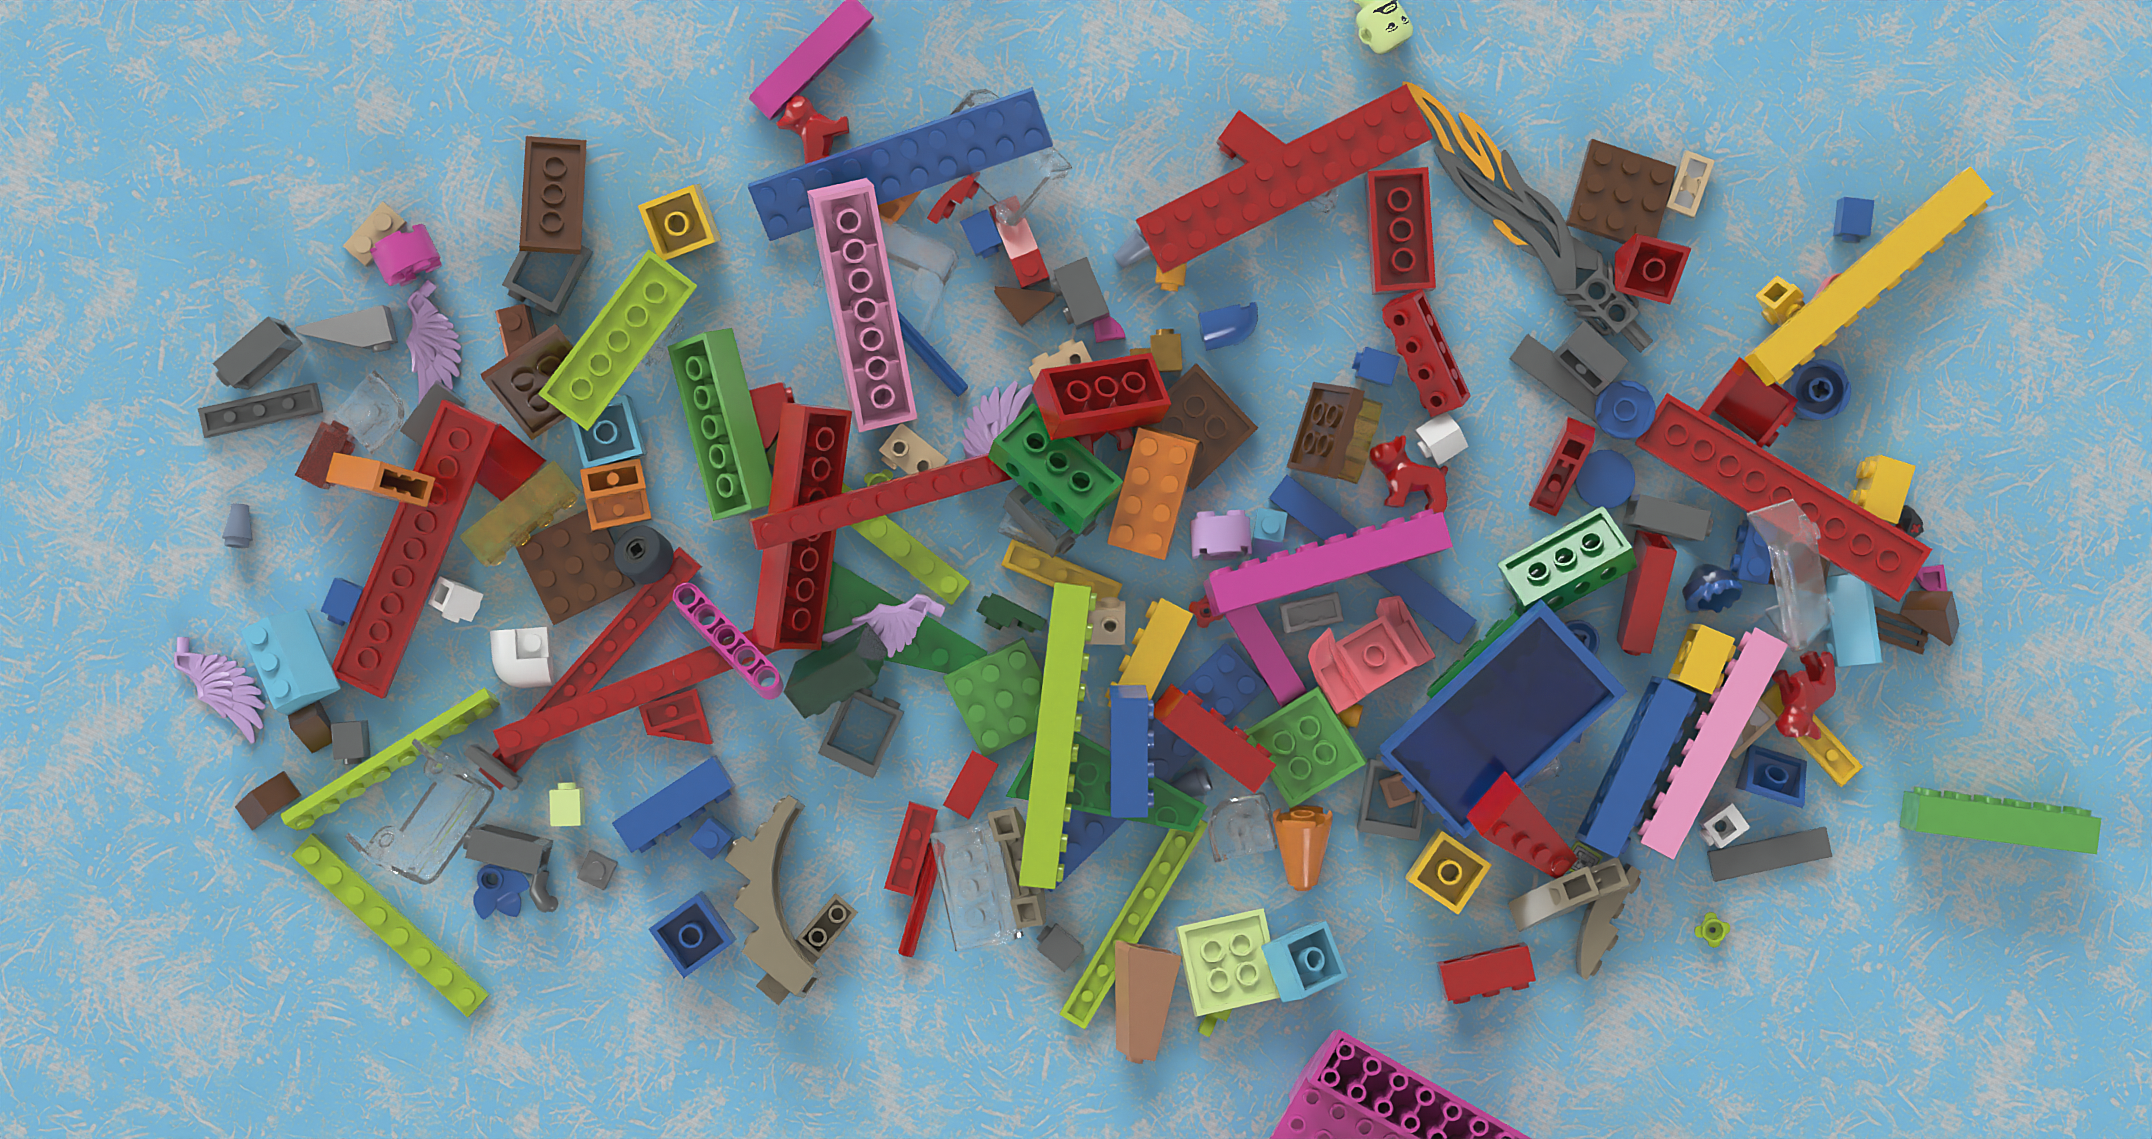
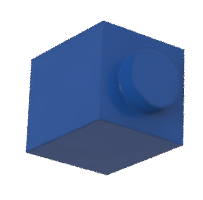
M1843 197L1837 200L1833 236L1842 237V242L1860 243L1861 239L1870 237L1874 200Z
M987 209L960 221L976 257L982 255L983 259L1000 252L998 247L1003 245V242Z
M1364 347L1362 353L1356 352L1351 369L1356 370L1355 378L1390 387L1392 386L1400 357Z
M334 578L320 611L328 614L327 620L335 624L344 626L345 622L350 623L364 587L343 578Z
M712 815L690 838L689 842L710 860H713L735 834Z

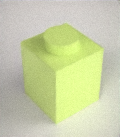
M576 782L558 783V788L549 790L550 826H581L585 824L584 787H576Z

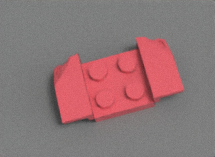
M1400 596L1379 599V604L1375 610L1378 619L1343 639L1335 642L1333 632L1329 627L1311 646L1308 659L1314 677L1336 714L1436 657Z

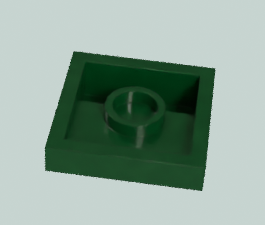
M994 592L990 597L984 595L976 612L987 617L984 623L998 630H1001L1003 626L1009 628L1013 619L1016 618L1019 620L1018 627L1033 634L1035 629L1041 631L1047 620Z

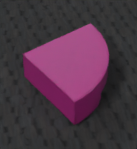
M1111 316L1093 323L1096 343L1126 338L1121 325Z
M1944 565L1921 567L1915 576L1916 582L1926 591H1948Z

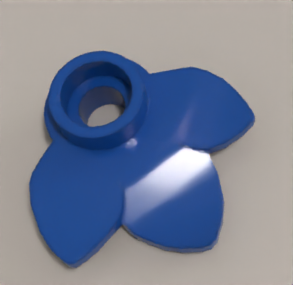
M485 865L477 874L479 888L473 896L475 910L483 920L489 917L495 909L505 915L517 917L521 910V897L519 893L530 887L527 878L516 870L505 871L501 866ZM490 873L496 874L498 878L496 884L488 881Z

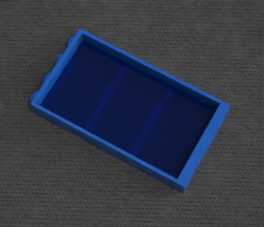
M1540 599L1379 746L1383 754L1380 759L1392 772L1396 768L1404 776L1401 781L1412 793L1418 790L1424 796V799L1421 800L1431 813L1434 814L1438 811L1445 818L1442 823L1453 835L1458 832L1465 839L1476 829L1466 815L1504 771L1509 774L1519 788H1522L1628 691Z

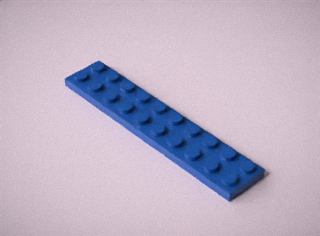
M1031 87L749 183L748 189L769 241H773L814 227L807 193L809 190L867 178L874 185L877 205L1052 147L1053 141L1035 91Z
M1225 642L1178 689L1185 694L1189 690L1203 700V703L1200 705L1208 712L1214 708L1226 718L1224 724L1227 725L1268 685ZM1156 717L1148 719V730L1154 731V749H1148V760L1154 761V776L1167 782L1199 751L1162 724ZM1071 809L1070 822H1064L1063 834H1068L1066 852H1060L1059 864H1065L1063 881L1127 820ZM1057 882L1056 887L1059 886L1062 882Z

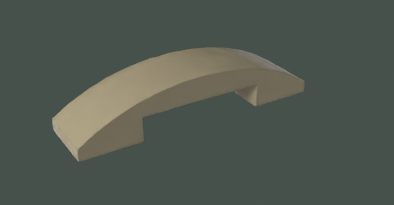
M1016 807L988 812L987 815L994 842H1001L1015 896L1010 900L1017 929L1044 925L1046 923L1044 888L1019 885L1026 824Z

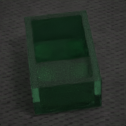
M866 622L821 647V650H816L796 661L783 692L804 719L813 714L820 715L831 704L837 701L844 702L848 700L860 688L867 689L873 686L879 679L878 676L881 667L884 665L888 649Z

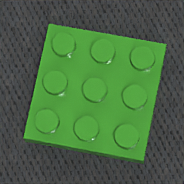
M1024 637L943 677L982 756L986 757L1037 731L1043 674Z
M1319 686L1244 730L1250 736L1247 741L1253 747L1259 743L1272 753L1269 759L1277 766L1270 773V777L1290 809L1368 762Z

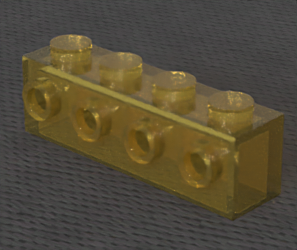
M553 460L459 537L485 567L490 565L495 567L507 557L506 552L512 547L518 548L525 544L531 538L529 534L537 527L542 529L554 520L553 515L561 508L566 510L578 500L576 496L581 491L559 464Z

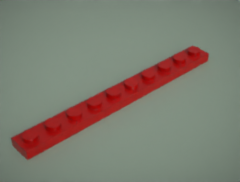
M989 453L763 515L748 521L755 549L759 551L1008 481L1013 478L988 458Z
M678 547L673 554L672 565L664 577L652 584H645L526 717L589 693L670 604L676 587L682 583H688L702 566L681 547ZM543 744L507 758H503L498 747L492 755L517 774ZM481 767L478 769L499 790L505 787Z
M753 629L742 633L750 642ZM735 637L725 639L721 644L724 646L730 645L735 641ZM752 643L764 656L782 650ZM710 645L495 729L493 733L503 758H507L734 668ZM747 657L742 661L741 665L754 661L755 658Z

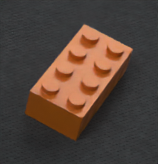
M1146 425L1138 427L1107 544L1162 560L1169 556L1200 444L1199 440Z

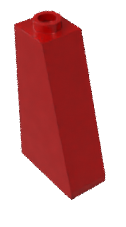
M1636 530L1633 552L1638 567L1628 572L1616 640L1625 653L1640 656L1641 653L1651 654L1677 551L1666 535Z

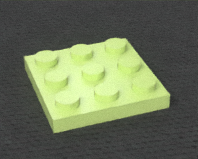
M1264 908L1175 927L1195 1016L1281 998L1261 948L1262 945L1271 941Z

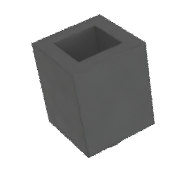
M368 720L331 724L334 760L343 759V765L362 763V758L371 756Z
M1057 923L1052 928L1047 925L1036 938L1040 942L1037 945V950L1063 972L1069 968L1084 949V945Z

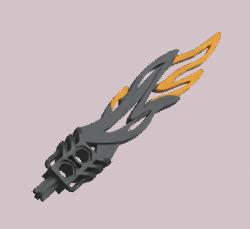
M1403 81L1402 86L1407 84L1417 106L1432 125L1441 147L1436 145L1434 152L1457 188L1478 208L1496 218L1492 221L1493 225L1510 242L1541 261L1555 290L1553 291L1557 295L1565 296L1569 300L1564 301L1567 306L1575 307L1579 311L1574 312L1577 317L1585 318L1603 336L1610 333L1612 336H1615L1621 332L1640 353L1647 348L1653 340L1634 320L1639 314L1636 310L1639 306V301L1635 296L1624 293L1633 303L1631 305L1622 292L1615 290V275L1609 261L1605 265L1602 254L1598 250L1596 252L1571 236L1568 226L1565 225L1566 222L1556 206L1547 197L1533 190L1524 182L1509 153L1506 150L1500 152L1487 133L1471 117L1463 112L1458 114L1480 156L1464 139L1452 115L1441 102L1417 85ZM1425 101L1434 106L1443 116L1457 144L1468 159L1480 170L1484 178L1467 167L1456 156L1440 122ZM1478 135L1483 139L1492 154L1502 181L1510 195L1493 185L1495 178L1494 170ZM1463 179H1464L1481 197H1483L1487 202H1485V201L1482 200L1479 196H1477V195L1466 185V183L1463 181ZM1532 199L1548 214L1553 223L1539 211ZM1520 214L1538 223L1540 221L1544 225L1557 247L1559 257L1549 243ZM1511 232H1517L1526 242L1520 240ZM1576 268L1595 271L1576 289ZM1596 284L1602 288L1603 296L1601 299L1596 300L1590 297L1588 293L1590 285ZM1612 306H1617L1623 311V319L1616 322L1610 318L1609 309ZM1595 319H1598V321L1606 328V330H1604V329L1596 322Z

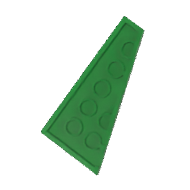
M832 561L823 633L853 625V618L869 613L879 603L897 606L904 602ZM925 615L920 626L917 627L912 643L906 645L905 642L902 652H898L896 648L891 658L888 657L887 651L881 660L950 674L986 656L988 651ZM822 641L821 647L830 649V647L839 642Z
M1075 732L1073 743L1079 744L1077 762H1071L1070 774H1075L1073 792H1067L1066 804H1072L1071 809L1110 817V751ZM1035 744L1007 792L1006 797L1029 801ZM1154 776V778H1148V790L1154 791V808H1148V817L1121 819L1193 833L1208 806Z

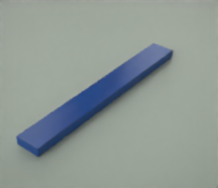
M1288 475L1283 478L1268 498L1323 541L1346 533L1348 539L1353 537V532L1359 530ZM1403 563L1366 573L1394 596H1400L1407 606L1457 644H1460L1477 621Z

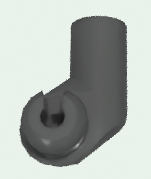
M546 870L533 875L530 887V897L537 909L543 913L547 911L554 912L558 907L557 898L550 896L546 890L549 871Z

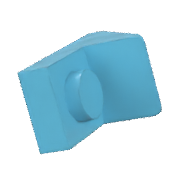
M1257 508L1252 537V555L1249 556V560L1259 558L1260 563L1267 562L1266 557L1283 550L1287 512Z

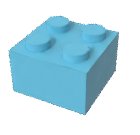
M628 395L613 398L589 431L570 419L584 469L618 463L647 455L632 398Z
M1327 921L1305 925L1261 946L1282 1002L1303 999L1348 977Z

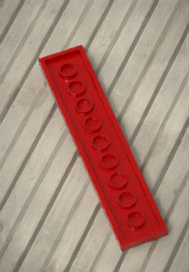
M1407 84L1137 218L1135 221L1161 273L1164 274L1432 140L1433 136Z
M1668 393L1656 409L1655 419L1650 428L1639 436L1635 442V446L1897 602L1901 600L1932 551L1925 544Z
M443 399L413 469L415 472L435 478L428 505L423 507L399 502L332 664L336 678L381 699L386 698L499 428V423L449 400Z

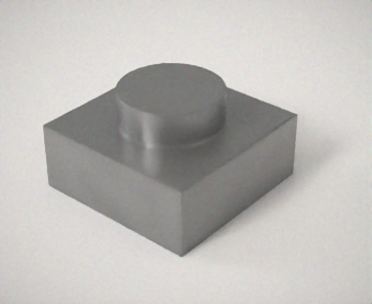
M590 850L577 878L605 890L618 862Z

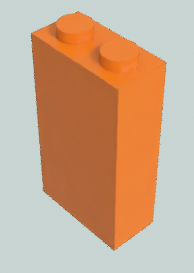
M335 452L333 453L326 477V482L376 497L423 507L428 505L435 481L434 477L389 463Z

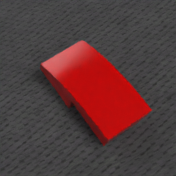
M975 172L966 175L953 185L937 201L927 219L938 224L943 218L949 219L956 207L955 202L962 204L967 198L972 200L981 185L976 182L981 173Z
M972 750L943 806L969 820L999 764Z

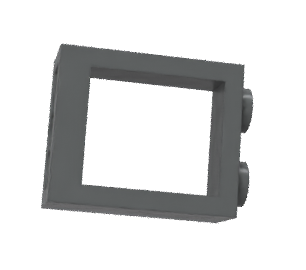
M581 245V255L573 254L576 257L553 302L515 284L531 254L529 251H519L502 286L510 289L507 295L524 303L526 298L536 303L534 309L548 316H551L552 312L561 315L593 251Z
M268 316L213 363L218 369L216 376L227 387L231 385L234 388L249 390L303 343L284 321Z
M1021 485L1007 494L1003 506L1051 558L1060 551L1063 554L1068 552L1075 545L1076 538L1081 534L1084 536L1089 535L1098 525L1096 517L1079 535L1069 529L1056 539L1024 506L1034 497Z
M1643 494L1631 495L1628 499L1622 524L1695 542L1704 541L1705 536L1709 537L1713 527V519H1710L1711 511Z
M857 684L856 688L848 687L818 754L870 778H874L905 711L899 709L900 703L884 697L883 701L872 697L874 691ZM853 698L893 715L873 762L832 744Z
M1376 754V759L1368 758L1357 830L1419 841L1425 805L1421 801L1424 799V796L1418 790H1416V800H1414L1410 826L1368 819L1376 768L1390 770L1380 759L1383 755ZM1406 759L1429 782L1430 769L1423 767L1424 762Z
M483 823L472 828V832H467L463 849L467 850L465 858L537 875L547 869L554 840Z

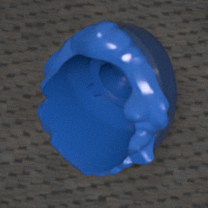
M1713 564L1697 566L1682 589L1686 602L1685 608L1690 612L1713 610L1716 613H1720L1723 607L1731 608L1733 602L1738 601L1743 592L1742 584L1738 582L1731 571Z

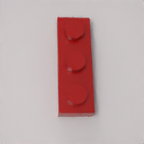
M909 801L884 889L913 897L938 809Z

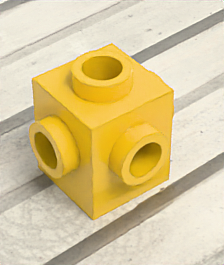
M1778 275L1755 295L1763 309L1761 315L1771 325L1776 323L1779 326L1783 325L1805 306L1802 300L1804 297L1803 292L1796 285H1790Z

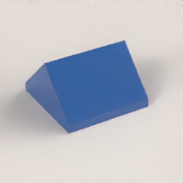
M1751 744L1747 748L1735 788L1803 808L1805 805L1807 761Z

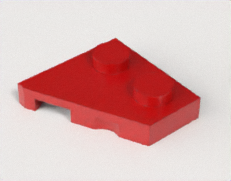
M697 688L638 706L647 735L706 745L714 743Z

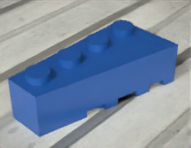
M1109 685L1111 709L1109 711L1111 734V818L1148 817V808H1154V791L1148 790V778H1154V761L1148 760V749H1154V731L1148 730V719H1154V701L1148 700L1146 685Z

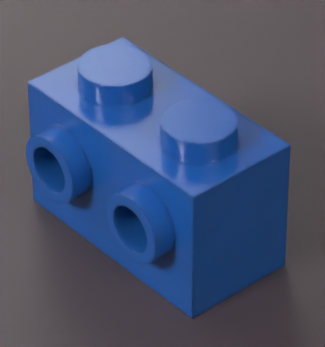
M1742 520V525L1738 526L1735 541L1738 542L1736 554L1732 555L1729 570L1737 580L1768 585L1778 530L1764 522Z

